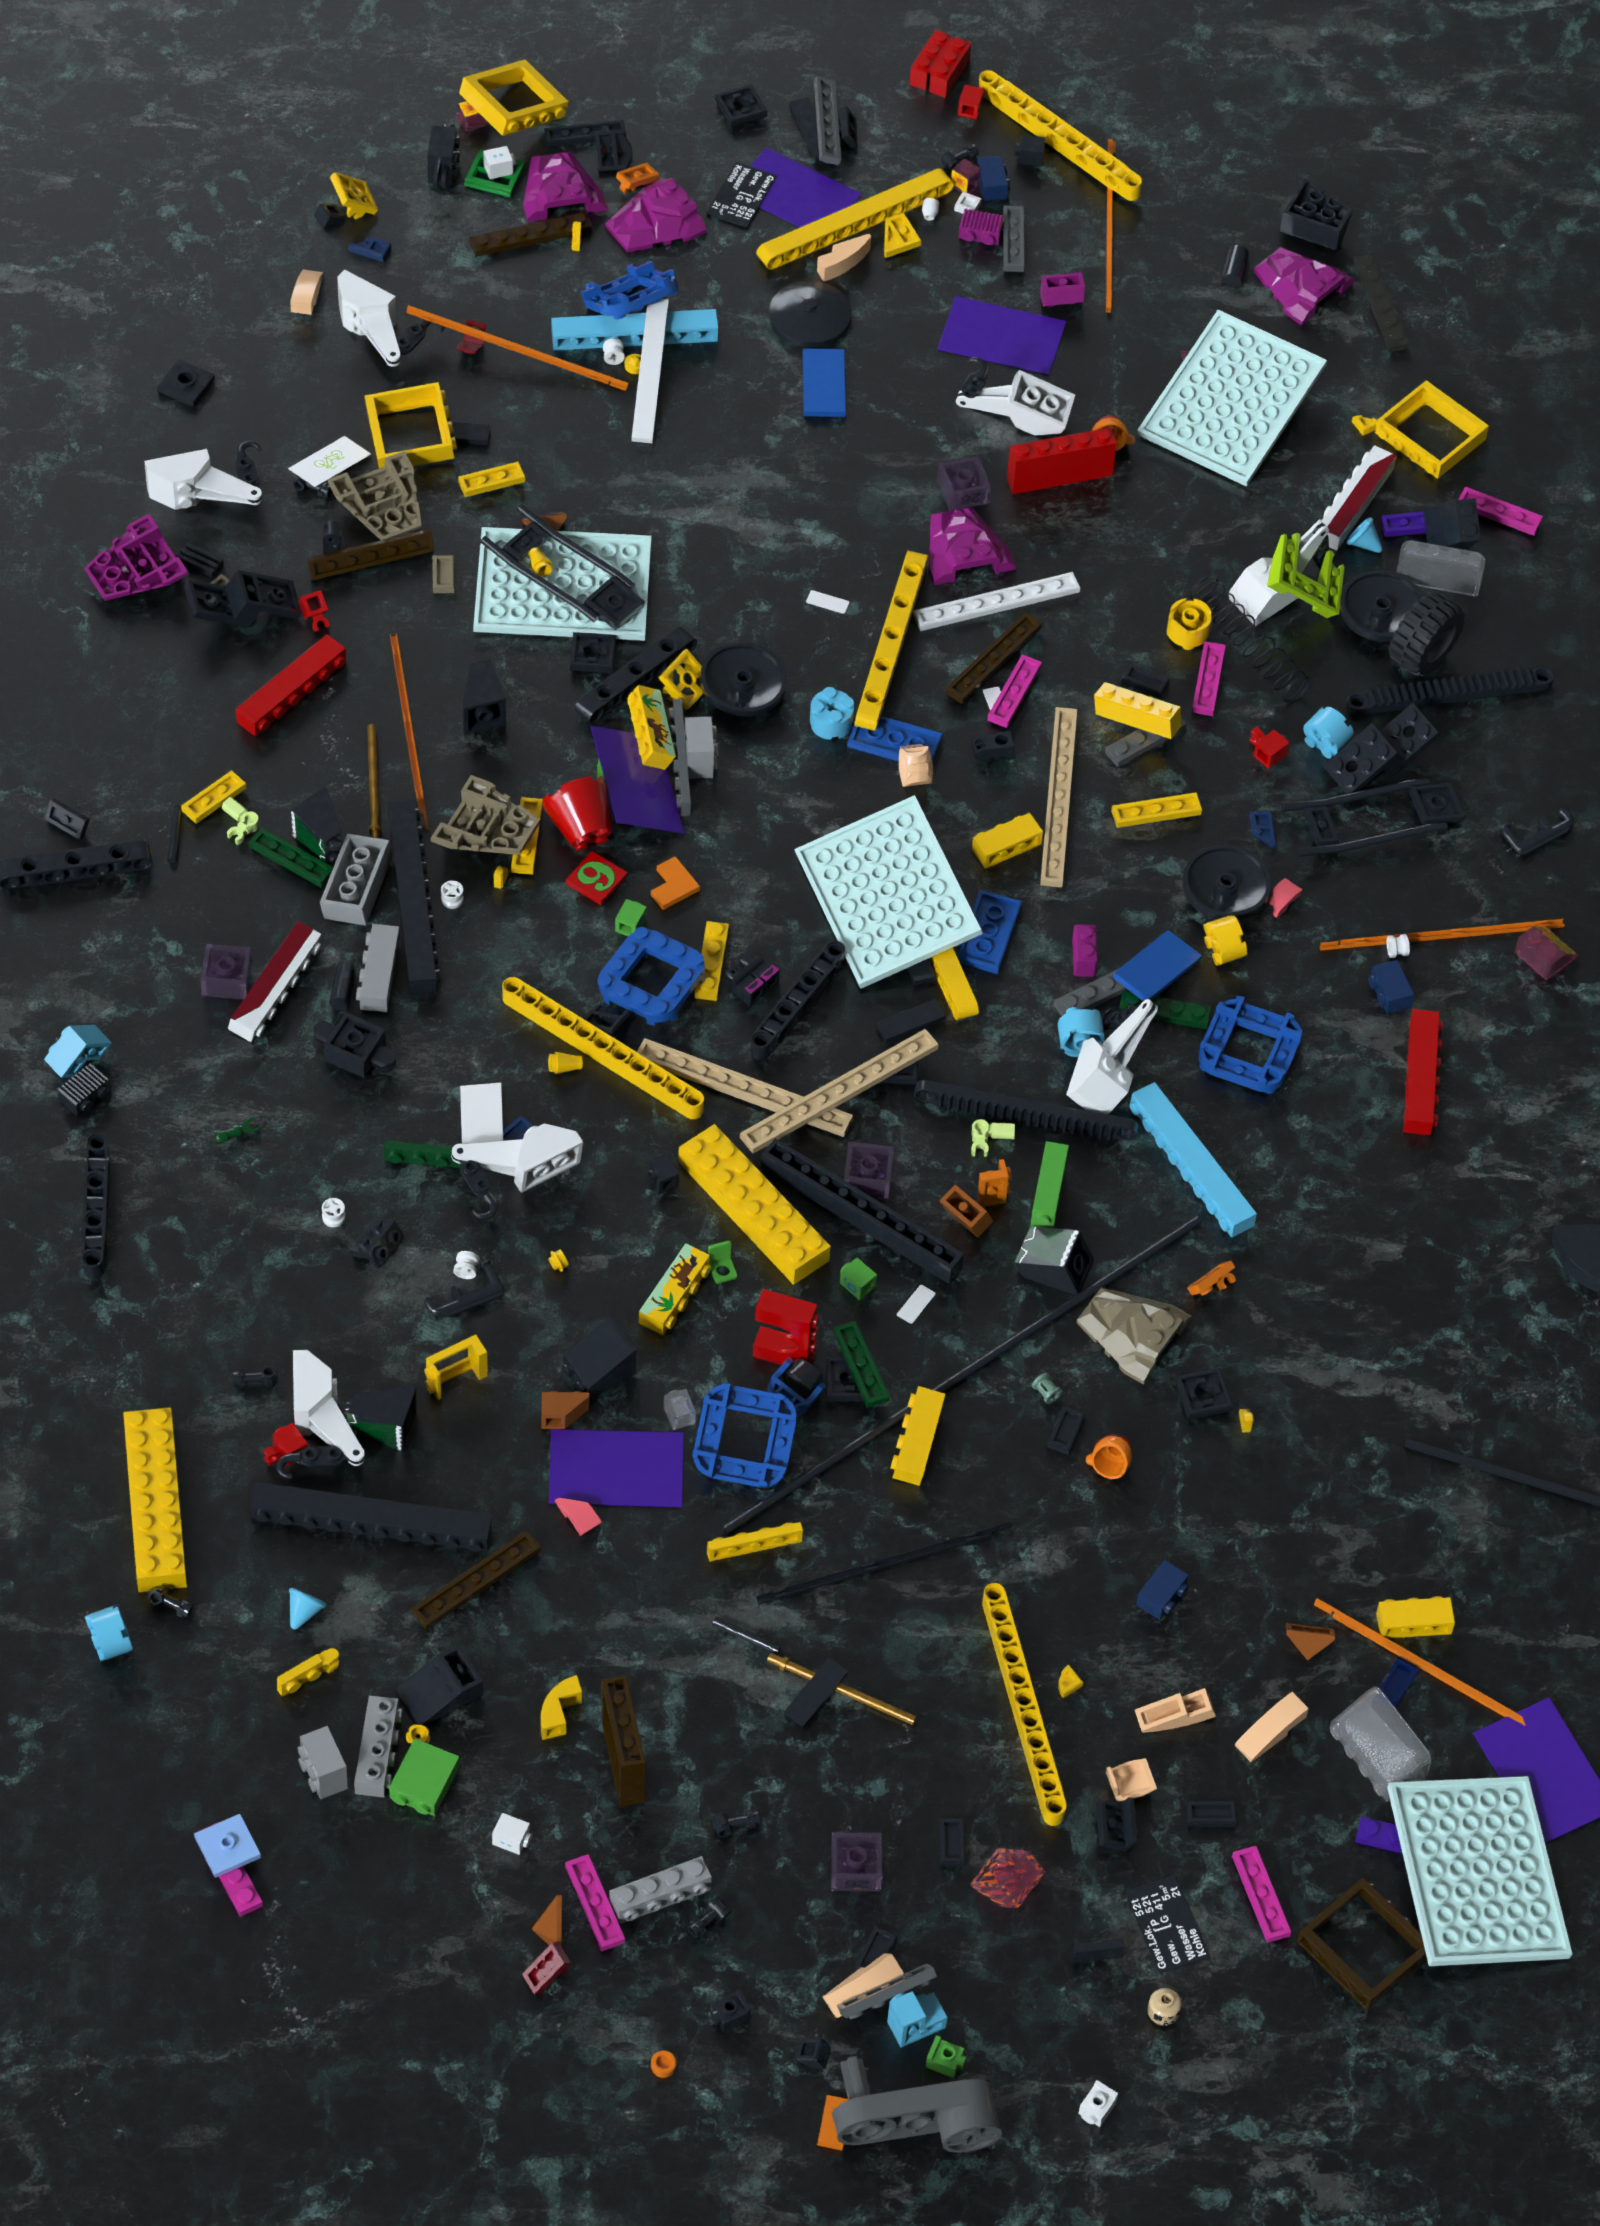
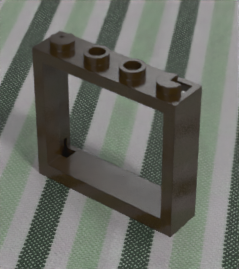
M624 1675L602 1679L601 1723L619 1805L624 1807L644 1803L646 1762L627 1677ZM635 1757H640V1760L635 1761Z
M1364 1878L1360 1879L1301 1929L1297 1942L1367 2011L1427 1960L1422 1934L1414 1928L1413 1923L1407 1917H1403L1396 1910L1395 1905L1390 1900H1385L1379 1894L1375 1885L1368 1883ZM1359 1895L1417 1950L1373 1989L1315 1933Z

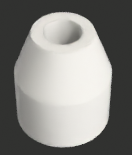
M926 198L923 201L922 212L924 219L928 221L934 220L939 209L938 200Z

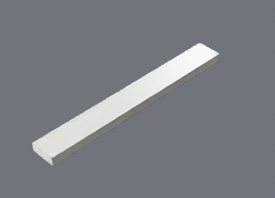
M661 298V301L658 303L647 304L631 441L652 443L669 300Z
M1070 572L914 610L913 617L919 630L924 631L1079 593L1080 586L1074 573Z

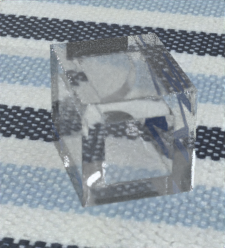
M687 1389L673 1390L664 1395V1410L673 1430L695 1424L696 1411Z

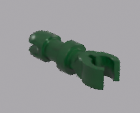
M250 1118L241 1125L235 1124L232 1125L231 1129L218 1132L215 1135V1140L218 1143H223L235 1136L237 1138L242 1137L241 1134L255 1132L260 1127L257 1126L255 1129L246 1128L250 1121L256 1120V1118Z

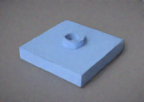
M240 1814L194 1833L195 1839L215 1878L261 1858V1854Z

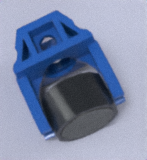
M788 1358L771 1377L767 1392L786 1396L794 1405L798 1417L809 1410L822 1394L826 1385L822 1383V1375L812 1364L803 1359H796L793 1362L791 1358ZM782 1377L787 1385L780 1381Z

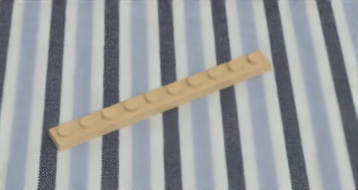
M1056 707L1040 881L1042 886L1062 888L1077 709Z
M924 1029L740 1133V1139L754 1154L768 1146L774 1138L780 1139L938 1050V1043Z
M644 1038L637 1053L671 1074L774 1112H778L803 1098V1096L646 1038ZM833 1108L807 1124L844 1137L853 1120V1115Z

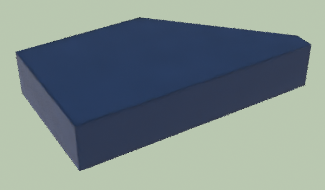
M372 237L365 239V242L351 243L348 249L350 252L384 262L391 250V243Z
M1272 811L1250 812L1251 833L1271 848H1275L1276 838Z

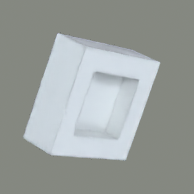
M962 192L955 204L954 211L962 214L966 208L977 211L981 204V198Z

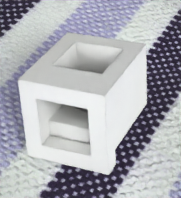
M1097 2080L1081 2103L1079 2114L1087 2123L1096 2124L1100 2127L1116 2105L1118 2093Z

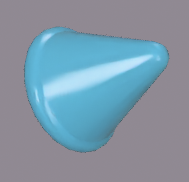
M1367 518L1354 530L1347 539L1348 545H1354L1377 553L1382 551V545L1374 526L1373 518Z
M290 1588L291 1628L296 1630L320 1610L326 1608V1603L298 1589Z

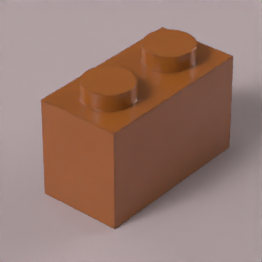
M954 1185L940 1200L944 1209L977 1238L993 1222L988 1212L957 1185Z

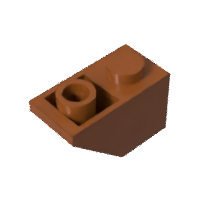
M580 1391L542 1392L541 1429H566L589 1410V1393H582Z

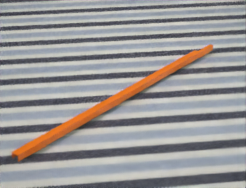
M1108 139V153L1113 155L1115 154L1116 141ZM1107 187L1106 312H1111L1112 190Z
M409 305L407 307L406 313L606 384L611 381L610 386L624 391L628 387L629 383L421 309Z
M397 633L396 636L392 637L390 634L417 805L420 813L423 814L426 830L428 829V821Z
M1563 919L1408 933L1406 935L1409 942L1539 930L1535 926L1547 927L1548 929L1563 928L1565 924H1563ZM1401 934L1340 940V945H1338L1339 941L1324 942L1320 944V951L1387 944L1388 936L1399 937Z
M1318 1598L1315 1600V1606L1329 1614H1332L1333 1611L1332 1618L1505 1718L1510 1717L1525 1725L1523 1717Z

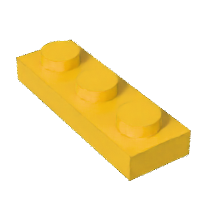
M514 462L459 476L458 482L464 496L469 497L524 483L525 476L519 462Z
M231 770L181 805L182 812L197 824L220 808L229 797L234 798L244 791L246 783Z

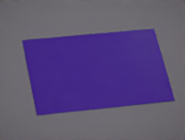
M765 148L750 165V167L776 175L759 208L799 228L853 205L862 195L768 148Z
M955 296L937 350L968 357H977L985 361L1049 375L1066 321Z
M590 726L616 822L684 833L667 769L663 770L642 764L635 733Z
M551 1429L549 1504H556L555 1500L557 1498L587 1502L590 1505L682 1507L683 1433Z
M1550 1698L1516 1712L1523 1717L1525 1725L1510 1717H1506L1473 1732L1474 1737L1499 1778L1528 1776L1545 1843L1600 1818V1780Z

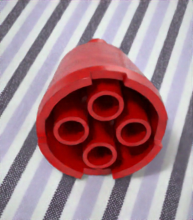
M591 776L573 780L560 786L561 789L553 796L547 794L543 798L542 805L545 812L570 845L575 848L576 852L587 849L589 844L596 842L597 845H601L609 840L607 836L612 833L613 829L607 787L603 777L600 776L596 780H592Z

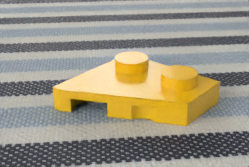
M904 213L885 219V258L921 246L919 236Z

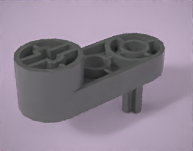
M849 2057L847 2061H841L840 2063L848 2101L837 2106L833 2110L832 2116L838 2141L843 2144L862 2145L940 2132L943 2148L949 2152L960 2153L975 2151L992 2145L1002 2136L991 2085L985 2080L967 2079L870 2095L862 2058Z

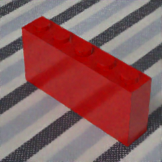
M1111 427L1010 446L1007 482L1012 494L1112 476L1117 443Z

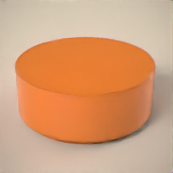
M665 2050L655 2053L651 2059L653 2073L662 2078L671 2076L676 2070L675 2056Z

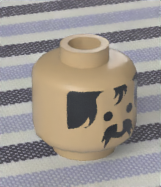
M1160 1988L1151 1995L1148 2004V2015L1152 2021L1163 2026L1170 2025L1178 2019L1182 2006L1178 1993L1172 1989Z

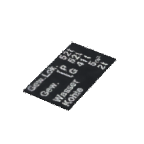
M735 162L706 214L747 228L775 180L776 175Z
M1175 1875L1124 1891L1159 1974L1210 1958Z

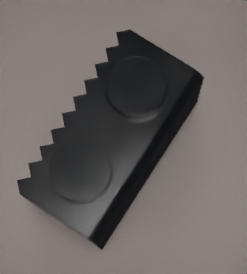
M89 1063L88 1066L58 1088L59 1101L75 1113L76 1116L82 1112H88L94 1102L99 1098H105L110 1093V1078L92 1063Z

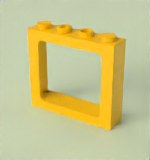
M526 60L463 77L459 92L502 136L564 118L569 102ZM523 81L544 103L509 112L488 91Z
M1426 380L1377 420L1375 433L1438 479L1486 440L1489 425ZM1424 405L1430 406L1470 436L1441 461L1396 429Z
M439 382L365 395L379 469L385 466V458L403 451L385 454L378 416L426 406H434L442 444L405 450L412 466L454 459L453 450H456L457 446L455 437H450V434H453L451 421L447 422L450 414L448 405H443V403L447 402L444 390H440Z

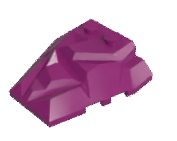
M572 152L531 157L523 204L527 222L547 219V208L579 203L585 204L587 214L607 211L603 192Z
M674 178L659 179L645 186L605 223L607 230L627 252L653 248L654 243L664 242V245H669L671 240L683 238V242L690 241L705 234L707 230L702 217L697 213L696 203Z
M1283 247L1278 248L1254 267V273L1266 289L1270 288L1274 293L1273 298L1275 301H1280L1284 306V313L1301 326L1315 315L1317 303L1333 290L1343 293L1355 283V279L1341 269Z
M972 507L931 514L929 572L934 585L954 582L956 570L992 564L995 573L1016 569L1010 550Z
M150 514L130 523L126 527L127 532L120 539L116 537L112 541L113 546L109 550L102 551L84 568L104 601L171 585L189 575L179 557H175L163 539L159 527Z

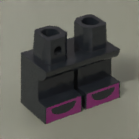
M746 953L739 962V965L743 968L739 971L734 966H731L725 972V978L731 983V991L749 1007L759 1000L764 993L766 994L779 983L780 969L775 965L769 966L766 964L761 955L755 958Z

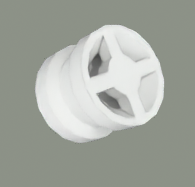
M609 339L604 342L605 362L611 365L623 362L625 356L622 341L619 339Z
M457 881L445 882L441 887L442 904L449 909L460 907L463 903V886Z
M1401 934L1399 937H1387V951L1390 958H1395L1397 955H1409L1410 946L1406 934Z
M329 1198L322 1205V1219L327 1226L338 1227L345 1221V1206L340 1199Z
M470 1251L459 1252L456 1257L457 1264L453 1270L454 1274L463 1279L474 1278L477 1273L475 1267L479 1264L478 1255Z

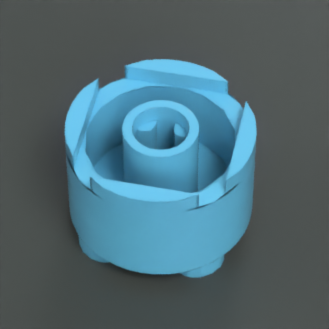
M827 687L815 695L810 707V724L813 732L824 739L846 736L851 731L853 724V699L846 693L835 690L832 687Z
M1321 707L1304 725V733L1306 735L1304 740L1308 746L1312 748L1316 746L1326 758L1330 759L1353 737V728L1351 725L1347 727L1344 723L1346 718L1337 710L1331 707H1326L1325 709Z
M1071 1007L1066 1010V1014L1058 1021L1060 1046L1068 1056L1079 1057L1085 1040L1094 1038L1100 1044L1105 1041L1103 1021L1099 1010Z
M118 1604L85 1616L100 1661L133 1650Z

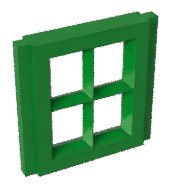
M480 149L465 178L464 186L511 197L524 170L526 161L515 158L513 175L501 177L510 180L508 185L493 182L494 179L489 181L475 177L477 172L487 174L485 168L480 167L482 161H484L483 151H485Z

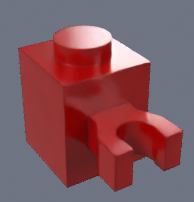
M321 590L298 599L305 620L311 618L313 620L312 628L314 632L319 631L318 622H323L325 628L330 627L329 621L323 616L328 611V607Z
M1258 727L1251 731L1250 734L1253 736L1249 741L1255 745L1254 757L1268 769L1287 756L1289 742L1285 736L1280 735L1275 730L1265 736Z
M293 1423L282 1426L272 1434L273 1446L263 1450L266 1455L264 1460L270 1466L285 1454L296 1453L307 1448L308 1443Z

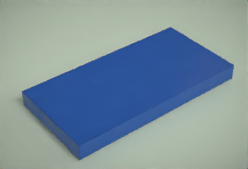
M803 349L804 416L845 417L844 349Z
M880 716L876 731L854 726L847 742V747L899 761L900 746L922 744L929 747L933 763L942 741L943 733Z
M979 890L972 912L983 934L960 944L956 955L959 963L998 974L1022 906V901Z
M1167 930L1114 973L1113 978L1142 1001L1147 999L1151 1001L1201 960L1202 955L1171 931Z

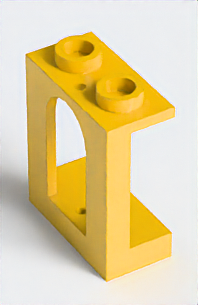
M473 1335L426 1358V1368L424 1371L427 1380L425 1381V1386L429 1393H434L438 1400L441 1399V1384L472 1369L479 1380L488 1376L487 1351L478 1337ZM468 1348V1357L439 1371L435 1367L438 1362Z

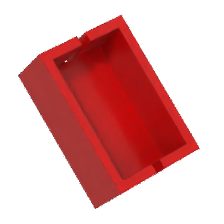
M935 30L911 66L910 85L926 91L928 74H930L929 92L946 98L970 61L972 43L958 37L952 39V35Z

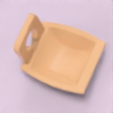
M922 744L900 746L899 773L903 787L933 782V764L928 746H923Z
M1146 1758L1129 1761L1112 1769L1110 1766L1107 1767L1106 1774L1117 1802L1124 1801L1128 1797L1135 1799L1157 1789Z

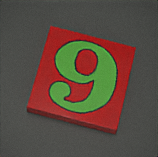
M591 851L566 879V885L602 905L627 878L628 872Z

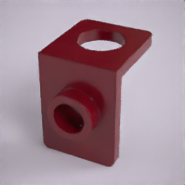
M470 319L466 321V326H477L480 331L486 332L487 325L485 323ZM464 333V338L457 345L456 349L465 353L476 354L483 347L484 340Z

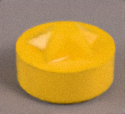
M630 354L625 358V370L627 372L639 374L641 355Z

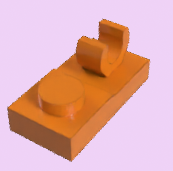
M644 163L617 172L616 179L621 182L620 190L626 194L628 189L634 191L638 186L657 181L660 174L648 163Z
M1232 1261L1219 1264L1188 1286L1187 1289L1191 1295L1201 1293L1202 1296L1214 1289L1212 1285L1215 1283L1220 1290L1226 1289L1227 1286L1224 1283V1278L1229 1283L1236 1281L1234 1275L1228 1273L1235 1268Z

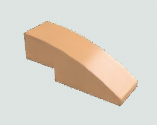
M866 234L835 244L831 253L819 256L817 272L822 280L825 282L836 278L858 264L870 251L871 235Z
M301 271L290 301L291 312L312 314L313 307L317 302L323 272Z
M1205 1688L1185 1696L1178 1693L1135 1709L1142 1733L1174 1729L1216 1717Z
M1293 1692L1289 1693L1248 1729L1235 1743V1746L1250 1762H1253L1286 1737L1290 1729L1304 1720L1307 1716L1308 1707Z
M884 1953L867 1967L858 1969L825 1994L823 1998L834 2016L838 2018L842 2015L839 2013L837 2004L904 1973L894 1956Z

